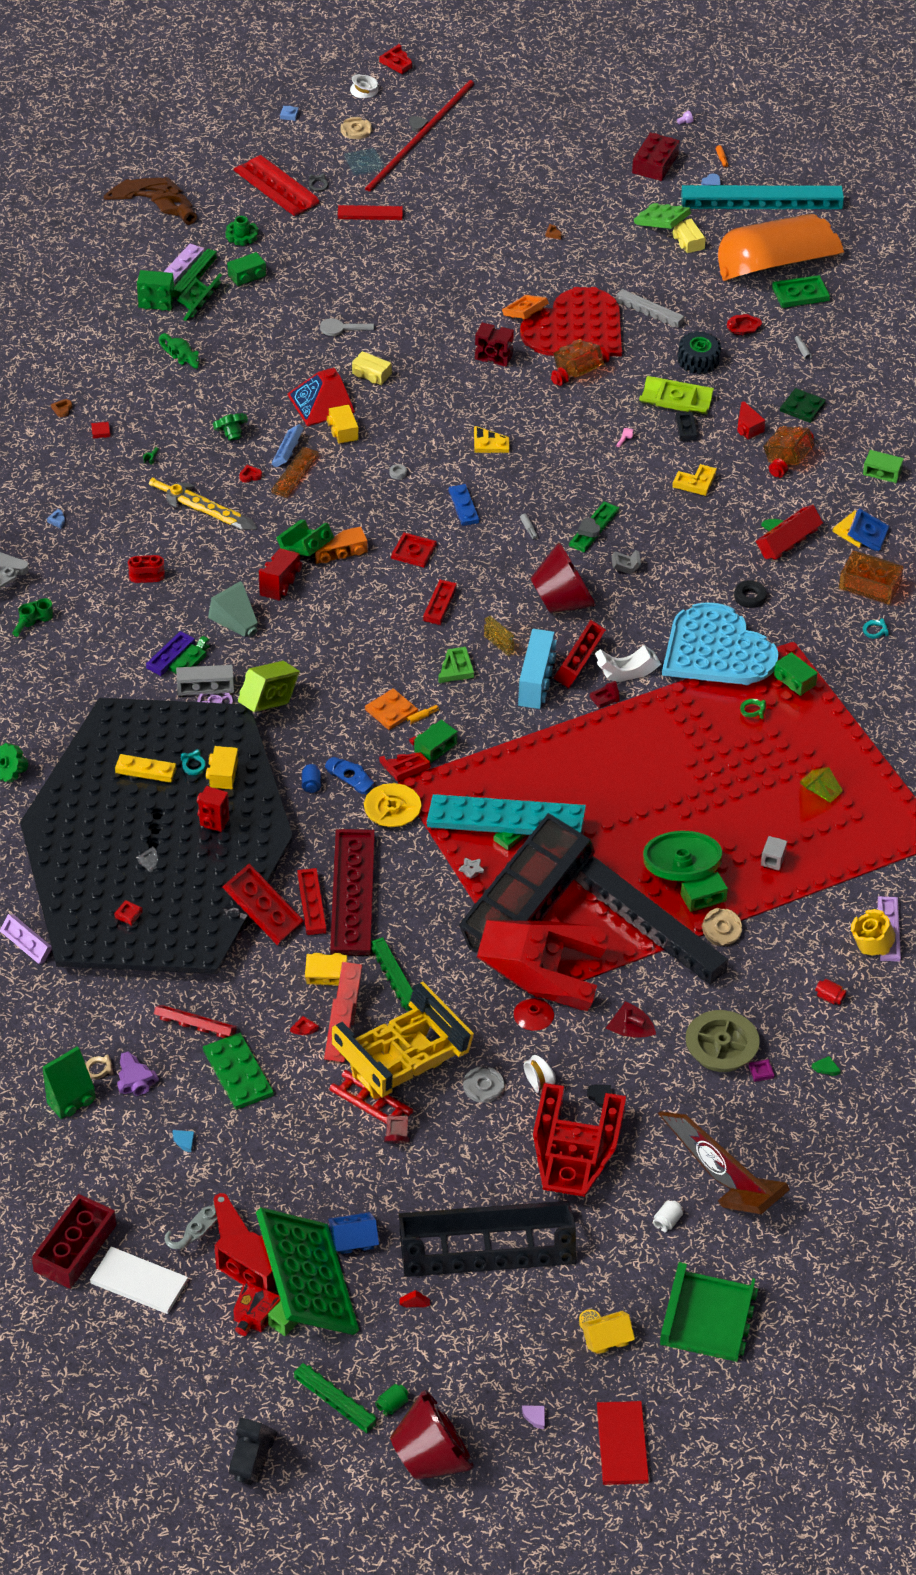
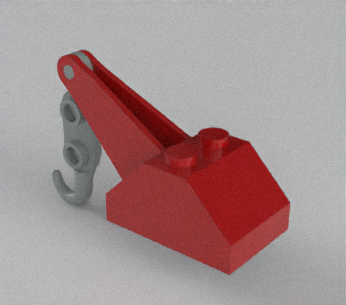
M217 1194L214 1197V1204L204 1207L186 1227L184 1237L179 1242L170 1240L171 1231L165 1234L164 1240L168 1247L182 1249L189 1243L202 1238L217 1222L220 1239L215 1244L216 1268L242 1285L247 1281L272 1293L276 1292L275 1279L263 1236L248 1231L226 1194Z

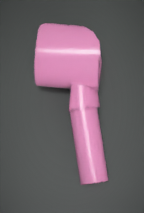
M624 428L622 437L616 446L620 448L626 438L632 439L634 429Z

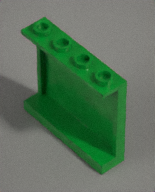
M678 1262L661 1331L660 1345L738 1362L739 1355H744L746 1342L742 1341L743 1336L748 1337L750 1324L746 1323L747 1318L752 1319L754 1306L751 1305V1300L756 1301L758 1288L754 1287L755 1278H752L751 1285L687 1272V1264Z

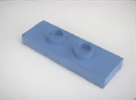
M300 424L287 431L272 461L274 467H279L286 463L293 455L292 451L299 443L298 439L304 429Z

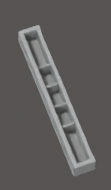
M624 289L617 294L616 301L619 304H624L628 308H633L637 312L640 311L646 316L649 315L672 327L679 328L684 322L683 315Z

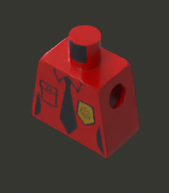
M245 1281L233 1310L234 1321L238 1322L235 1328L236 1332L242 1336H246L251 1328L262 1332L268 1325V1313L281 1301L279 1295Z

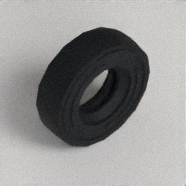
M753 580L740 582L734 590V599L739 605L746 608L761 606L767 597L766 588L761 583ZM753 591L757 596L749 598L744 595V592Z

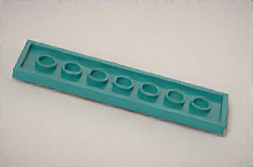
M433 794L427 818V827L530 835L537 828L540 821L549 813L582 834L586 805ZM555 824L560 837L577 838Z

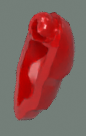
M749 314L735 315L728 320L727 329L737 335L754 333L760 328L762 321Z

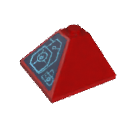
M334 367L319 371L287 394L307 427L327 421L329 408L349 405L352 413H355L343 381Z

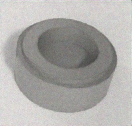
M395 464L390 467V476L394 479H403L407 475V468L404 465Z

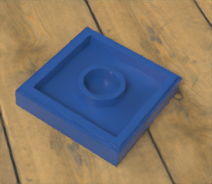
M859 508L847 535L870 549L879 552L889 525Z

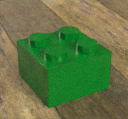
M140 270L137 280L138 308L159 309L162 311L172 310L175 299L173 273Z

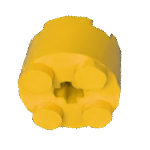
M876 909L865 911L866 914L859 918L855 917L851 924V932L861 953L867 955H886L889 953L890 948L895 942L896 934L889 918L884 912Z

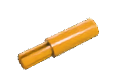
M437 705L410 715L406 719L407 721L410 720L411 725L439 711Z

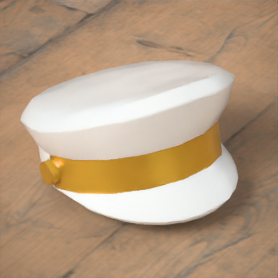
M360 74L352 76L353 84L350 91L355 97L370 98L378 93V82L375 78Z
M533 1055L529 1060L525 1061L524 1071L526 1077L536 1093L539 1092V1089L543 1088L544 1083L555 1084V1074L544 1059Z

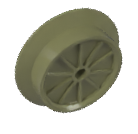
M713 1010L705 1012L696 1017L686 1031V1046L690 1054L701 1065L717 1072H730L746 1065L755 1057L759 1048V1035L755 1026L744 1016L732 1011Z

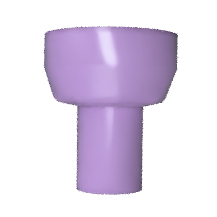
M688 110L683 114V117L677 119L679 125L685 122L692 123L694 119Z

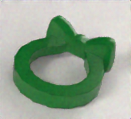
M748 699L741 704L740 711L743 716L756 717L760 715V719H764L765 700ZM750 704L761 707L760 710L753 713H748L744 710Z

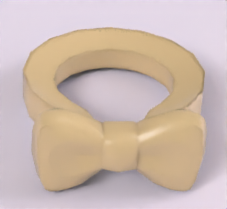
M109 1055L93 1057L86 1062V1067L92 1079H100L108 1073L111 1076L114 1075ZM101 1062L107 1064V1067L99 1074L89 1072L90 1066L94 1063Z

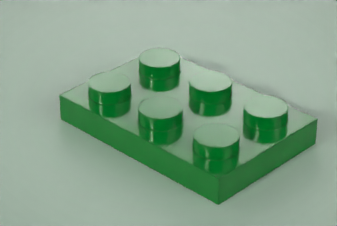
M820 275L772 282L773 291L782 308L826 302L830 299V295Z

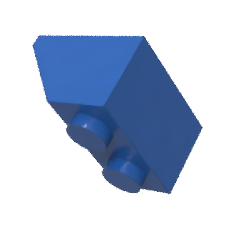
M371 1212L328 1219L336 1252L340 1251L341 1254L353 1252V1249L356 1248L371 1250L374 1249V1245H379L376 1219Z

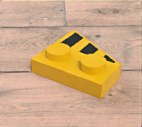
M474 426V453H509V437Z

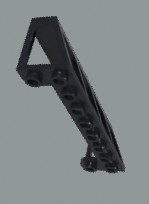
M569 1201L399 1213V1233L404 1277L576 1264V1226ZM558 1228L554 1233V1245L533 1247L532 1230ZM526 1231L528 1247L491 1250L489 1233ZM483 1234L484 1251L448 1253L447 1236ZM440 1237L442 1254L425 1255L424 1242L419 1238Z

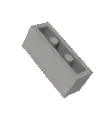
M232 665L176 668L178 696L234 693Z

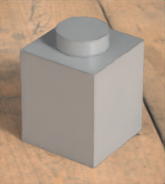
M768 836L762 852L761 866L780 870L786 854L787 841Z

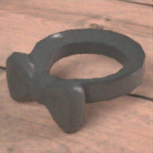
M324 173L319 176L310 174L309 188L312 191L321 192L327 189L328 183ZM320 180L324 183V186L322 188H315L312 184Z

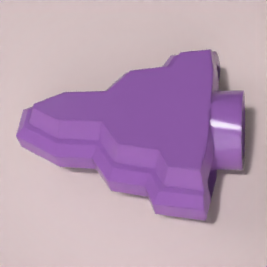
M129 1051L121 1053L120 1066L122 1070L119 1072L120 1080L117 1082L119 1093L127 1094L133 1092L135 1096L147 1093L149 1087L159 1081L157 1074L154 1070H149L146 1064L139 1063L137 1057Z

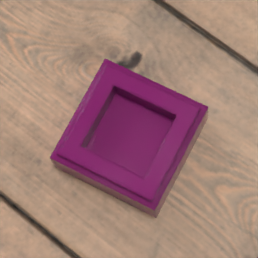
M769 1059L749 1062V1069L754 1082L774 1079Z

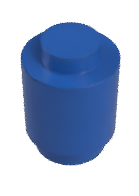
M309 764L302 770V789L305 792L314 793L321 788V772L316 765Z

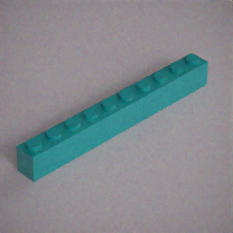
M682 185L681 204L683 207H689L690 209H842L844 199L842 186Z

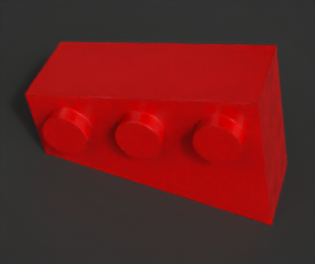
M281 548L271 557V562L265 563L266 568H260L259 570L260 596L278 601L281 600L283 595H287L289 584H293L296 572H300L302 568L300 553Z

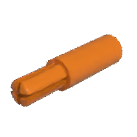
M718 145L715 148L723 167H728L724 150L721 145Z

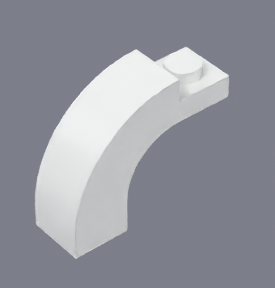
M645 645L632 655L624 658H614L601 649L595 653L598 659L597 664L603 670L606 678L616 682L644 677L661 665L655 652Z

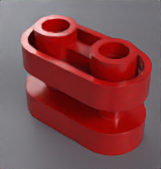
M159 555L133 556L128 560L129 579L134 583L159 582L165 578L164 559Z

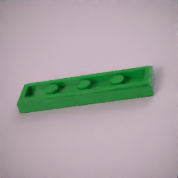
M604 501L590 517L595 520V524L600 526V533L619 512V507ZM577 533L569 542V546L585 553L597 537H588Z

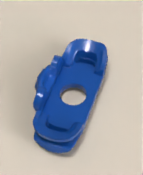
M337 757L328 759L325 764V768L331 775L337 776L361 794L369 793L374 787V781L359 764H354ZM352 770L355 772V775L347 778L344 776V773Z

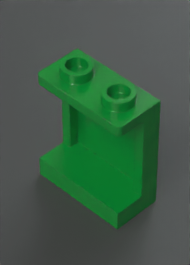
M301 519L277 536L276 539L281 549L300 553L303 556H311L334 539L328 523H324L316 530L308 528L306 520Z

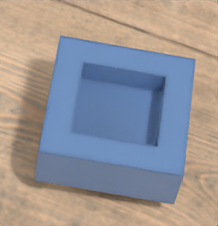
M283 106L280 119L296 121L299 107Z

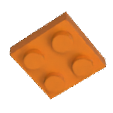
M524 295L503 308L502 312L504 316L528 319L531 317V314L541 311L549 303L546 297Z
M394 688L365 705V710L388 730L407 720L408 716L418 712V708Z

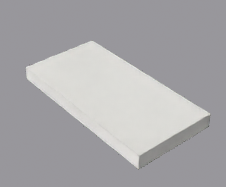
M110 1247L91 1277L90 1282L168 1314L187 1284L188 1277Z

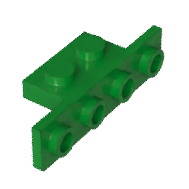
M219 273L208 287L197 278H194L177 300L189 309L183 319L184 321L189 317L193 318L198 311L196 308L200 309L206 302L204 299L210 298L214 292L212 289L216 290L221 284L220 278L222 274Z

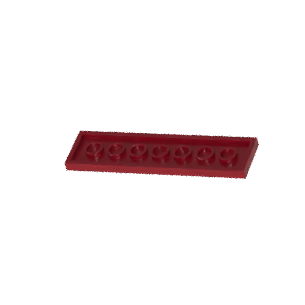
M336 829L330 955L334 953L370 955L375 830Z

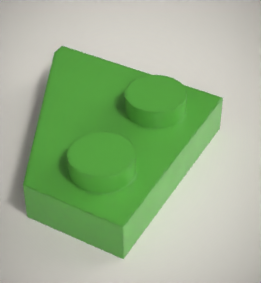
M466 647L448 649L446 659L442 664L441 673L438 676L439 683L474 678V671Z

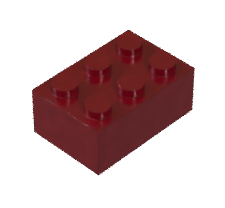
M650 132L633 158L632 173L662 181L679 155L680 140Z

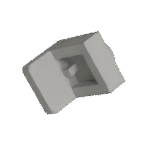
M637 550L631 556L614 552L611 556L613 569L633 574L641 565L639 551Z

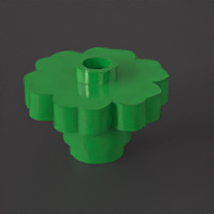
M237 216L234 222L226 226L225 235L228 242L245 246L247 243L252 244L257 240L258 227L255 223H250L245 216Z
M229 414L214 421V431L224 430L225 436L228 437L229 441L240 439L242 437L241 425L248 422L247 414Z
M5 743L0 746V780L13 782L18 779V774L27 770L28 760L23 756V751L18 745Z

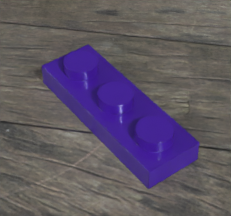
M180 631L146 663V669L162 676L174 660L191 644H195V638Z

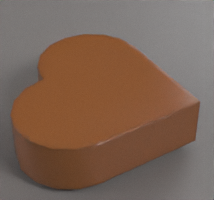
M64 399L51 404V408L58 417H66L69 415V410L72 409V402Z

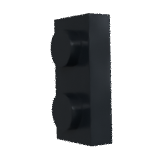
M693 412L676 413L675 420L679 440H697Z

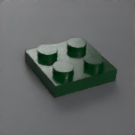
M795 388L780 407V412L811 423L826 404V399Z

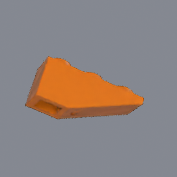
M361 526L343 530L334 539L315 552L316 564L327 563L336 559H345L349 556L362 555L368 552L367 538Z

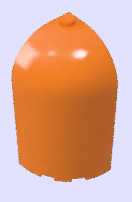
M805 214L743 226L729 231L720 243L718 250L720 274L723 281L767 268L826 256H835L844 253L843 246L837 233L834 234L831 230L830 223L824 218L817 217L816 214Z

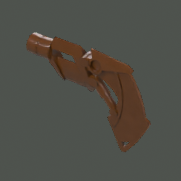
M165 176L164 178L126 179L103 196L104 200L132 199L133 196H144L151 198V201L155 202L161 210L160 212L179 215L187 225L193 224L197 219L196 213L191 208L193 205L185 195L180 194L183 190ZM180 202L181 205L178 206V205H175L174 203Z

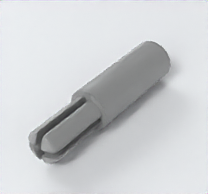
M796 336L795 341L803 357L806 359L808 355L811 358L812 355L805 343L801 340L800 336Z
M522 514L520 520L532 539L535 540L538 536L527 514Z

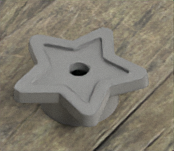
M465 858L464 865L459 868V871L464 872L469 878H474L479 873H484V869L480 866V859L472 861Z

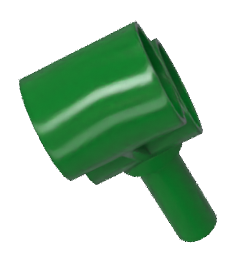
M42 598L31 603L22 604L18 609L19 623L12 634L18 637L24 627L34 625L38 619L40 621L51 620L53 618L52 601Z

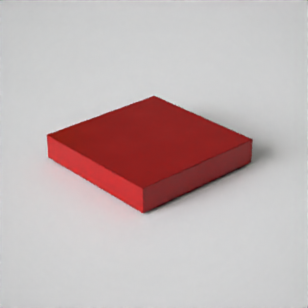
M403 532L391 554V559L424 568L437 545V541Z

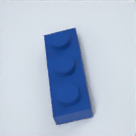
M466 484L449 487L448 491L461 525L479 523V517Z

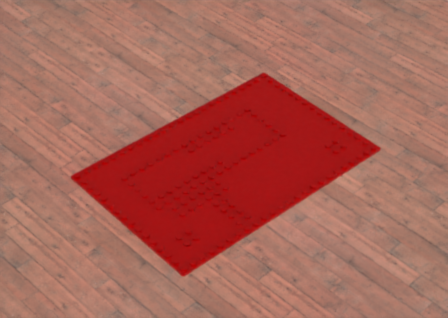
M795 642L776 647L778 650V660L792 652L817 671ZM774 672L767 678L750 685L687 678L398 781V784L406 785L413 789L420 797L421 809L418 815L474 903H477L484 891L489 888L496 876L501 873L506 864L517 853V850L528 839L529 835L507 851L494 841V835L497 832L427 827V818L433 794L586 805L582 834L591 839L595 850L593 856L699 937L704 935L702 929L704 918L713 909L732 910L743 921L916 855V797L819 672L816 686L801 696L774 676ZM748 699L765 700L764 719H760V715L756 717L743 716L740 711L741 704ZM750 704L744 710L748 713H753L760 710L761 707ZM673 831L699 832L716 840L722 849V862L715 872L720 874L728 888L726 902L690 912L681 897L682 882L685 881L667 880L654 875L646 868L643 860V851L646 844L661 834ZM768 836L787 841L786 854L780 870L761 866L762 852ZM561 837V838H563V839H566V840H569V841H572V842H575V841L578 839V838ZM561 842L553 850L546 849L544 844L541 846L560 859L571 848V846ZM537 851L519 875L539 887L556 867L557 863ZM465 858L472 861L480 859V866L484 869V873H479L478 876L469 878L464 872H460L459 868L464 865ZM515 879L496 903L513 914L518 915L521 909L517 905V899L534 890ZM573 880L550 910L562 923L590 925L610 931L607 948L601 958L563 947L557 969L558 973L585 981L665 950L661 946L656 945L648 936L642 934L634 925L626 922L617 912H613L608 905L599 901L595 895L585 890L575 880ZM494 907L484 917L485 921H513Z

